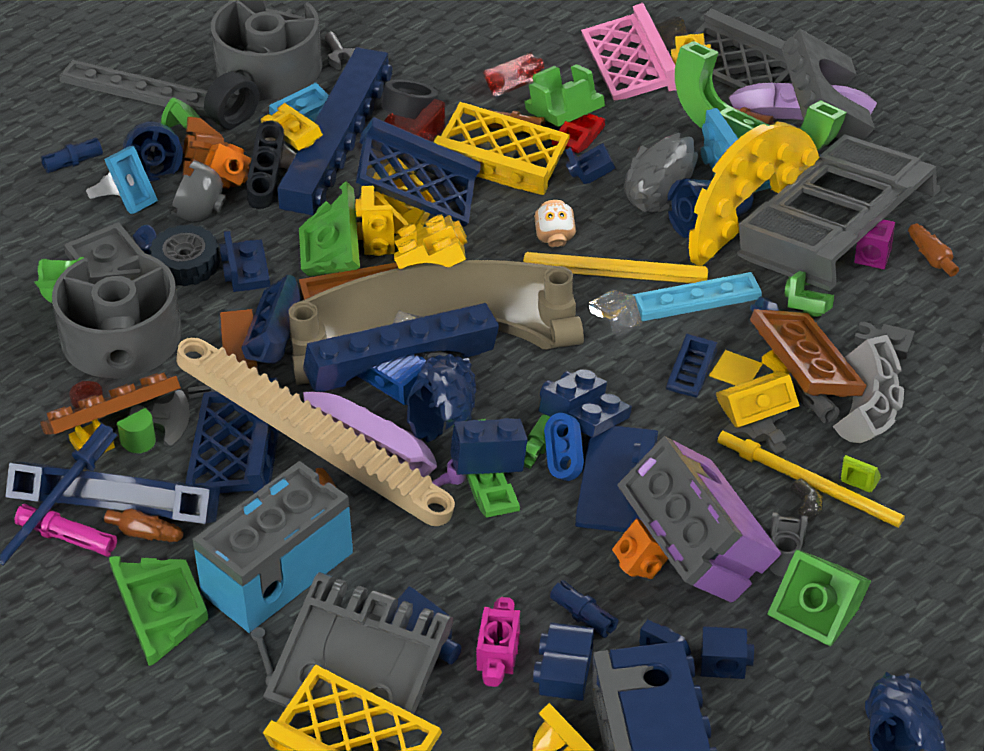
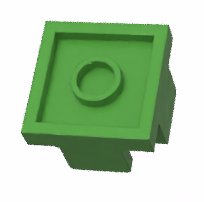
M576 64L571 66L573 82L570 81L563 85L560 70L556 66L534 74V83L529 85L531 99L524 102L526 110L530 114L544 117L545 121L559 127L565 121L570 122L604 107L605 101L604 95L595 91L592 71Z

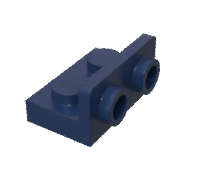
M225 231V243H220L219 246L222 262L228 261V263L223 264L225 282H232L233 292L270 287L262 239L232 243L230 231Z

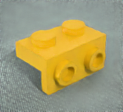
M361 186V199H356V217H362V222H357L358 240H363L364 255L382 256L384 254H394L393 207L391 205L375 206L374 186Z

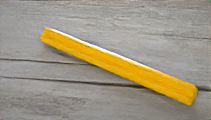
M526 252L523 260L526 263L567 267L573 274L678 283H695L708 279V267L536 252Z

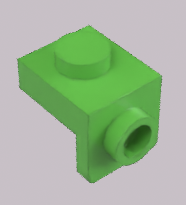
M798 271L786 282L785 297H788L787 307L803 310V313H808L810 316H822V314H825L833 307L834 295L804 290L806 272Z

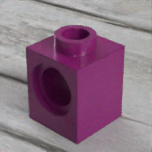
M883 219L857 242L854 263L885 269L892 249L895 222Z

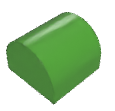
M146 408L117 422L120 443L127 451L143 453L155 445L156 437L151 413Z

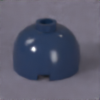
M144 122L136 125L128 132L123 142V149L128 146L135 147L149 181L160 180L156 176L174 174L182 162L183 149L178 136L167 125L162 123ZM163 163L164 169L157 174L149 172L151 166Z

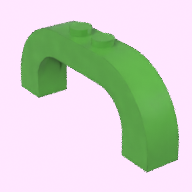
M695 41L680 47L675 65L677 95L688 116L700 128L705 123L706 110L715 108L720 111L738 139L759 125L765 124L770 126L727 105L719 98L712 81L713 69L719 52ZM820 100L808 107L800 129L811 137L817 151H820L836 137L847 112Z

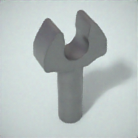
M329 32L325 35V40L332 50V53L328 54V62L330 66L340 70V60L346 59L349 61L355 49H343L335 33Z

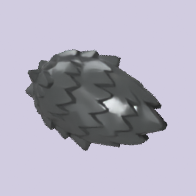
M675 133L663 138L650 148H646L643 145L638 148L635 157L630 162L624 183V193L633 206L649 213L661 212L670 208L669 205H672V200L667 201L671 186L677 180L690 179L694 172L698 154L697 151H694L693 138L690 136L680 138V133Z

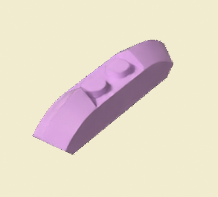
M790 83L753 84L740 88L729 96L734 108H750L751 112L773 116L774 119L803 120L793 84ZM831 85L846 98L868 109L871 115L877 102L870 96L850 87Z
M303 392L304 402L306 400L310 401L313 409L320 407L324 416L328 413L331 414L335 423L340 420L345 429L352 427L356 436L363 434L368 443L373 440L377 449L380 450L384 447L388 456L397 455L398 461L401 464L405 461L408 462L409 468L412 471L416 468L419 469L422 477L429 475L437 467L431 450L411 432L396 426L389 420H384L371 413L365 407L358 406L356 403L340 396L323 392Z

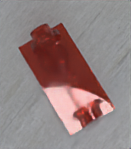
M531 52L485 70L483 74L492 95L496 97L532 83L533 75L541 72V69L544 68V62L541 58L533 57Z

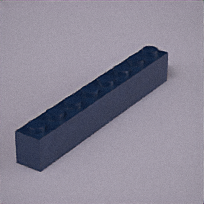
M355 48L314 122L319 125L323 135L316 139L311 146L297 152L277 188L280 209L314 215L318 206L325 202L328 187L332 188L335 184L336 172L338 169L344 168L347 152L354 149L357 133H362L364 130L366 116H371L373 113L374 101L376 98H381L385 81L388 82L391 79L392 65H389L387 52Z

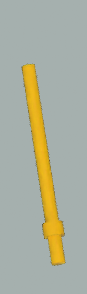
M722 431L718 437L717 442L738 452L739 457L750 462L753 460L758 461L897 528L904 521V515L762 449L761 444L750 439L742 440L725 431Z

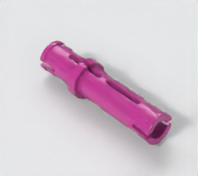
M23 503L16 511L15 523L23 526L37 509ZM49 511L34 528L45 538H59L106 557L110 556V552L117 545V537L115 535L67 520L55 511Z

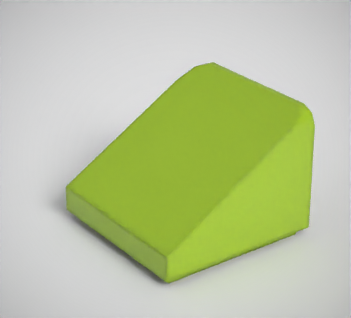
M845 455L841 473L842 482L866 492H872L881 479L878 468Z

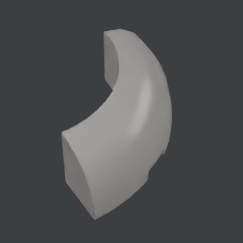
M887 335L867 339L844 357L867 385L862 396H853L849 414L833 426L837 433L849 442L863 443L878 437L895 423L897 411L902 408L904 388L899 386L897 375L901 372V366Z

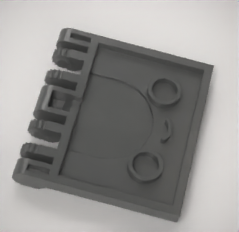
M321 572L317 573L263 697L269 702L287 707L316 664L376 696L415 714L442 645L447 641L452 629L453 617L439 612L433 616V610L424 608L418 617L413 632L405 628L412 615V603L402 602L396 613L398 607L397 598L373 590L369 594L367 601H365L368 590L358 585L351 596L347 608L344 609L339 606L347 591V581L336 579L334 582L333 576ZM319 679L311 691L313 700L332 695V685ZM338 688V693L344 691ZM357 697L341 701L344 716L364 710L363 701ZM336 703L315 708L316 716L319 720L328 721L339 718ZM368 703L369 709L375 707ZM310 710L301 712L305 715L311 716ZM388 713L371 717L375 732L396 726L394 716ZM367 719L346 724L347 730L361 735L370 734ZM400 720V724H401V725L406 723V722ZM398 735L378 740L401 748Z

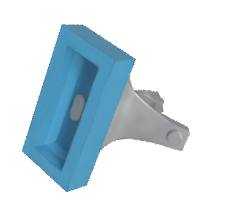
M128 146L105 158L104 160L109 169L108 175L103 176L98 184L86 190L90 199L104 195L120 196L130 214H134L158 201L134 146Z

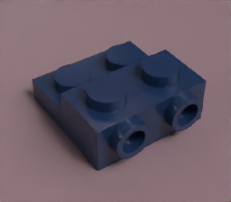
M580 369L574 373L566 371L560 380L556 382L548 380L540 390L541 402L539 412L549 417L556 413H566L578 420L581 432L591 437H595L630 418L632 406L620 401V398L613 394H606L607 381L596 377L595 373L589 370Z

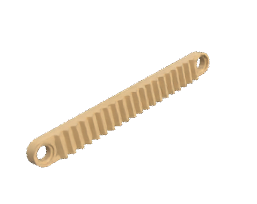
M187 338L179 343L176 362L188 374L421 521L431 526H441L450 521L455 501L448 492L433 484L429 475L422 477L417 468L412 471L409 468L408 462L405 461L401 464L398 461L397 455L388 456L384 447L380 450L377 449L373 440L368 443L363 434L356 436L352 427L345 429L340 420L335 423L331 414L328 413L324 416L321 408L316 407L313 409L308 400L303 403L300 400L299 394L296 393L292 396L288 387L285 386L281 389L276 380L271 383L268 380L267 374L264 373L260 376L255 367L251 369L247 367L246 361L242 360L239 363L235 354L232 353L228 356L225 348L217 349L199 338ZM188 352H197L200 355H202V357L192 359L187 357L185 354ZM432 503L440 504L445 510L443 512H435L428 505Z

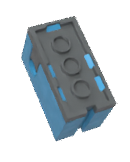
M298 461L193 538L201 595L250 633L311 586L317 573H328L353 553L348 496L329 482L324 486L319 483V475Z

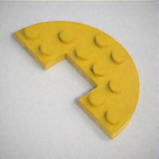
M776 122L770 126L762 124L745 133L727 149L712 169L715 176L707 190L702 188L693 211L698 216L695 229L689 232V255L692 263L697 266H703L739 233L736 208L749 198L765 181L769 179L771 190L779 193L787 185L793 184L800 174L816 163L819 159L818 151L813 140L806 132L784 122Z

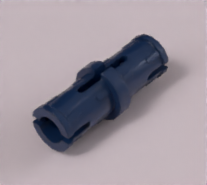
M95 137L79 144H67L64 146V149L42 155L41 163L44 169L47 168L46 172L49 174L71 165L75 167L80 162L101 156L103 151L99 140Z
M561 580L560 583L558 582L553 587L550 593L551 600L568 610L575 621L578 623L582 621L589 627L594 628L595 632L603 638L608 636L606 631L611 634L616 630L618 619L601 609L596 604V600L590 595L584 596L565 580Z

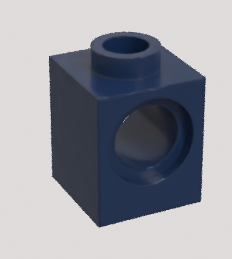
M703 627L701 677L745 679L746 666H753L754 644H747V629Z

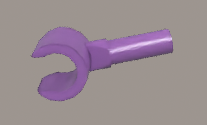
M451 459L448 462L447 473L433 480L432 483L438 487L448 483L458 485L466 480L467 474L456 475Z

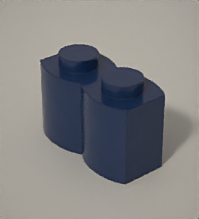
M550 623L548 633H542L540 638L539 654L544 655L543 660H536L534 667L533 683H539V695L584 700L594 646V628Z

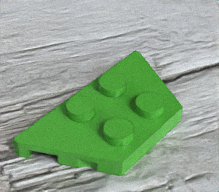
M347 181L339 187L342 190V194L331 205L325 201L317 209V212L299 228L301 270L307 276L351 271L360 268L354 188Z
M118 556L109 558L111 570L149 666L155 664L208 620L207 609L186 560L168 559L160 561L156 558H141L140 563L121 562V558Z

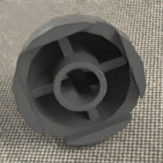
M194 160L189 166L194 171L191 176L184 175L172 204L176 209L172 210L171 214L187 221L198 222L208 219L213 211L219 213L226 196L221 194L223 183L219 174L206 164Z

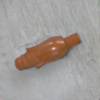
M917 223L910 225L908 228L910 237L920 248L918 251L926 257L929 264L937 269L942 268L950 277L955 276L959 272V267L952 261V250L942 243L935 234H930L923 226Z
M126 509L122 513L107 510L104 516L105 523L119 526L121 532L129 537L178 542L183 538L184 533L180 527L159 519V516L147 515L139 510Z

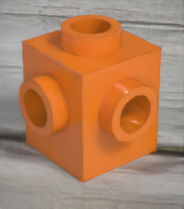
M219 143L211 146L204 164L219 174L224 189H229L230 186H241V183H245L248 179L249 164L252 158L244 155L245 150L232 144L224 146Z
M637 518L612 549L620 561V568L632 577L641 576L653 579L668 560L642 520Z

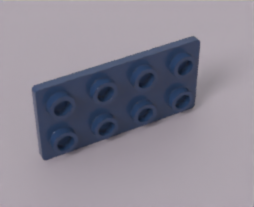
M613 426L595 437H589L575 518L576 527L625 532L636 518L640 519L617 484L657 444L658 431Z

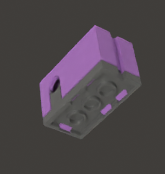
M663 436L617 484L684 582L729 602L736 601L752 584L749 578L756 571L762 574L781 555V552L713 461L666 436Z

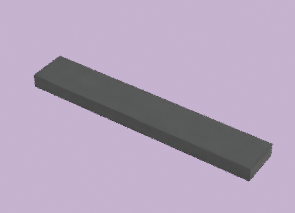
M72 60L59 76L62 83L166 107L170 99L174 97L191 106L198 115L208 117L204 110V99L207 93L205 90Z

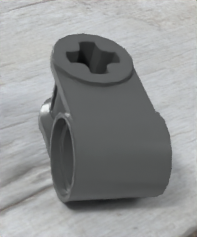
M773 512L769 538L781 552V555L769 566V569L774 574L784 577L795 551H802L808 516H802L799 519L779 516L778 512Z

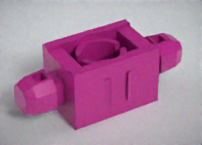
M500 597L495 601L493 609L484 607L476 656L477 671H482V680L487 686H499L503 681L505 673L513 674L520 636V610L514 611V602L511 598ZM498 636L503 637V640L499 642V646L494 645L495 642H498Z

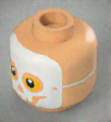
M546 201L536 211L534 216L536 234L541 242L548 243L550 247H559L566 245L567 241L574 237L576 233L574 213L572 208L563 201Z

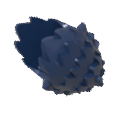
M452 354L432 356L421 367L417 380L407 398V423L410 424L413 435L416 438H424L428 443L443 434L444 421L446 422V429H448L454 422L472 419L471 414L475 407L476 383L474 379L475 374L471 371L472 364L469 362V358L453 357Z
M886 672L883 678H879L873 684L869 697L865 701V710L870 720L867 734L873 751H919L921 749L925 751H946L945 739L942 733L943 726L932 709L930 698L921 689V681L916 678H909L910 675L908 673L895 676Z

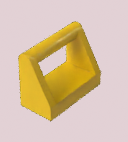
M779 371L716 392L718 402L737 428L800 406L790 374Z

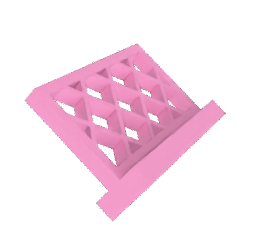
M643 3L633 6L634 14L582 30V35L614 101L627 99L667 86L669 91L676 90L675 64ZM632 25L629 32L619 31L620 28ZM605 35L602 41L591 38L593 36ZM613 38L622 39L619 45L610 43ZM630 41L639 43L636 49L627 47ZM604 50L613 52L610 57L600 55ZM621 54L630 56L627 61L618 59ZM638 58L648 60L645 65L635 63ZM612 66L621 68L618 74L608 70ZM629 70L639 72L635 78L625 76ZM647 74L658 77L650 81L643 80ZM619 83L629 85L628 88H624L616 91L615 89L619 85Z

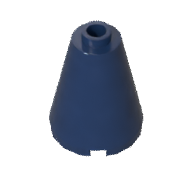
M685 178L677 180L671 186L667 201L672 200V210L668 211V215L673 228L681 237L686 238L689 236L690 230L695 229L698 214L693 211L702 188L707 190L712 180ZM753 193L736 208L737 217L750 211L754 200Z

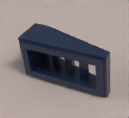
M686 334L666 385V390L697 398L716 356L717 342ZM689 353H690V354H694V355H697V356H701V357H704V360L698 359V358H695V357H691V356H688V355H689ZM685 362L701 366V368L685 365ZM681 371H685L698 376L697 378H694L680 373ZM677 380L692 383L694 386L690 387L676 382Z

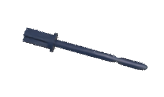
M101 423L80 450L73 451L72 456L76 463L0 553L1 565L4 566L82 470L86 468L94 471L96 468L94 464L117 437V434L113 432L111 427H106Z

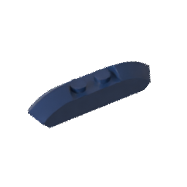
M286 275L264 290L241 347L245 359L275 363L283 357L287 340L290 338L289 308L293 304L300 302L299 288L294 276Z

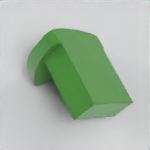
M173 97L163 111L161 123L169 128L181 123L184 128H187V117H200L191 106Z

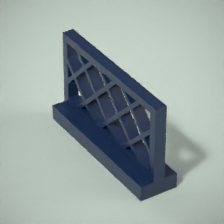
M373 117L360 136L359 143L362 144L356 183L362 186H374V191L435 216L442 214L443 218L450 215L453 221L459 220L462 226H467L470 217L474 180L480 172L481 162ZM371 148L383 153L385 156L377 158ZM397 158L410 164L412 168L405 170ZM389 162L396 171V174L389 176L382 164ZM373 167L381 179L376 180L366 176L367 169ZM425 171L436 175L439 179L431 181ZM416 173L424 185L416 187L409 175ZM401 179L408 191L398 189L393 181ZM452 182L465 186L464 191L458 192ZM443 184L450 196L443 198L436 186ZM428 190L435 202L431 203L425 200L421 192ZM455 201L461 210V215L453 212L448 203Z
M276 377V378H268V380H269L271 383H272L274 380L278 381V380H277V377ZM219 392L203 393L185 483L220 487V493L253 491V494H255L271 482L279 430ZM225 402L227 404L216 413L210 409L211 403ZM234 410L241 414L230 423L224 420ZM247 421L252 422L254 426L243 434L237 430ZM219 424L222 429L211 437L205 433L210 427ZM230 434L236 438L225 447L219 444L220 441ZM245 444L249 451L239 458L232 454ZM212 447L218 451L207 461L200 457L202 453ZM225 458L232 462L220 472L214 468ZM239 469L245 472L244 479H227ZM207 472L214 476L206 483H195L197 478Z

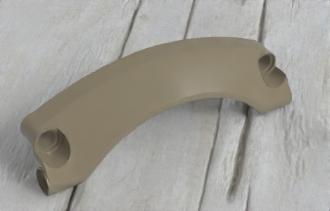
M464 260L449 268L439 264L424 263L407 266L402 269H392L323 291L297 302L289 308L288 314L296 385L310 383L303 370L307 343L482 303L488 305L499 325L498 331L515 335L546 350L582 345L584 343V334L581 319L579 316H575L576 303L573 297V273L570 269L563 266L514 261Z

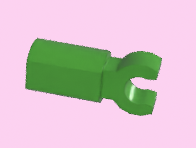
M547 415L540 417L528 436L524 466L529 469L532 468L539 454L546 452L544 430L546 422L550 418Z

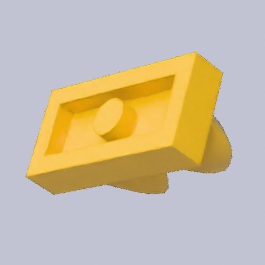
M550 703L539 712V715L545 722L537 730L532 751H557L565 744L567 747L563 751H595Z

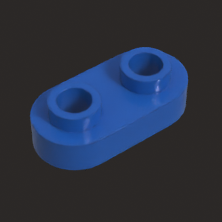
M556 413L548 419L544 430L548 469L554 477L571 481L580 475L584 466L580 424L573 416L566 413ZM568 427L567 435L563 436L564 429ZM571 459V465L567 469V462Z

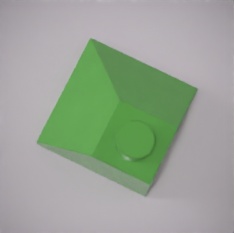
M796 550L767 615L832 646L859 610L871 580L840 565Z

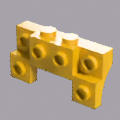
M442 214L437 215L425 222L426 227H423L422 223L417 226L414 223H410L397 231L399 235L394 237V242L399 250L394 253V259L399 269L419 263H433L449 268L466 260L464 244L468 243L467 236L460 221H453L450 215L443 218Z

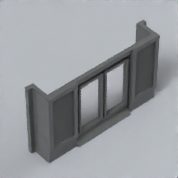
M844 134L819 156V159L813 166L800 174L793 184L787 185L769 202L765 201L739 224L741 250L737 252V256L789 277L798 271L806 272L805 283L830 291L837 285L835 262L914 191L933 197L940 191V185H937L936 166L922 162L920 158ZM828 171L884 191L872 202L866 203L813 185V183ZM806 193L859 211V213L846 225H842L788 205L799 195Z

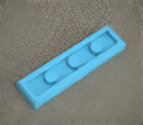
M752 272L632 294V301L642 322L757 300L762 296V291Z

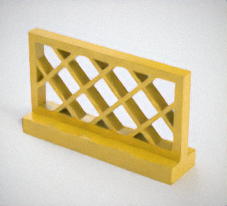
M460 102L442 135H437L434 143L481 162L480 172L476 175L477 177L544 195L548 188V180L569 141V134ZM464 113L474 116L476 120L463 124L460 118ZM498 123L503 126V129L490 132L487 125ZM481 127L484 135L471 139L467 131ZM524 131L530 133L531 137L518 141L514 133ZM462 133L465 141L458 142L449 138ZM509 136L512 143L499 147L495 139ZM551 139L559 143L557 146L545 149L542 141ZM490 142L493 149L485 150L476 146ZM536 144L539 151L526 155L523 148ZM517 150L520 158L514 159L503 154ZM544 158L547 166L544 168L531 164V162Z
M315 664L278 721L274 722L271 720L263 734L270 746L278 751H352L351 748L371 742L374 751H379L377 741L395 735L399 737L402 749L400 751H431L442 731L439 727ZM319 679L332 685V695L313 700L311 691ZM338 688L344 691L338 693ZM353 697L363 701V711L343 715L341 701ZM336 703L339 718L318 723L315 708ZM368 703L375 707L369 709ZM310 710L313 725L301 729H296L289 725L295 714ZM384 713L394 716L395 727L375 732L371 717ZM367 719L370 734L349 740L346 724ZM400 720H402V721H404V722H406V723L401 725V724H400ZM341 726L343 742L329 746L322 742L320 732ZM420 729L428 734L421 745L406 749L403 733ZM315 734L316 739L313 738V737H311V736H309V735Z

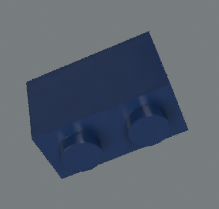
M504 418L500 420L454 422L450 454L456 475L522 472L527 437L521 419Z

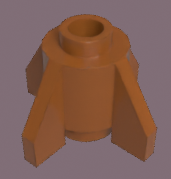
M187 117L186 132H192L193 134H186L184 143L181 145L183 157L190 158V161H184L183 176L192 175L194 169L189 166L194 160L204 164L212 145L220 143L228 146V143L224 142L223 136L197 117Z

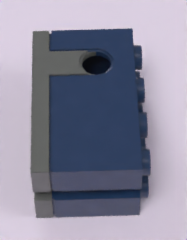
M682 641L610 650V653L608 650L593 652L592 699L604 751H717L716 747H710L708 739L711 738L708 716L701 715L700 708L703 707L702 691L700 685L694 686L692 678L695 677L692 655L686 656Z

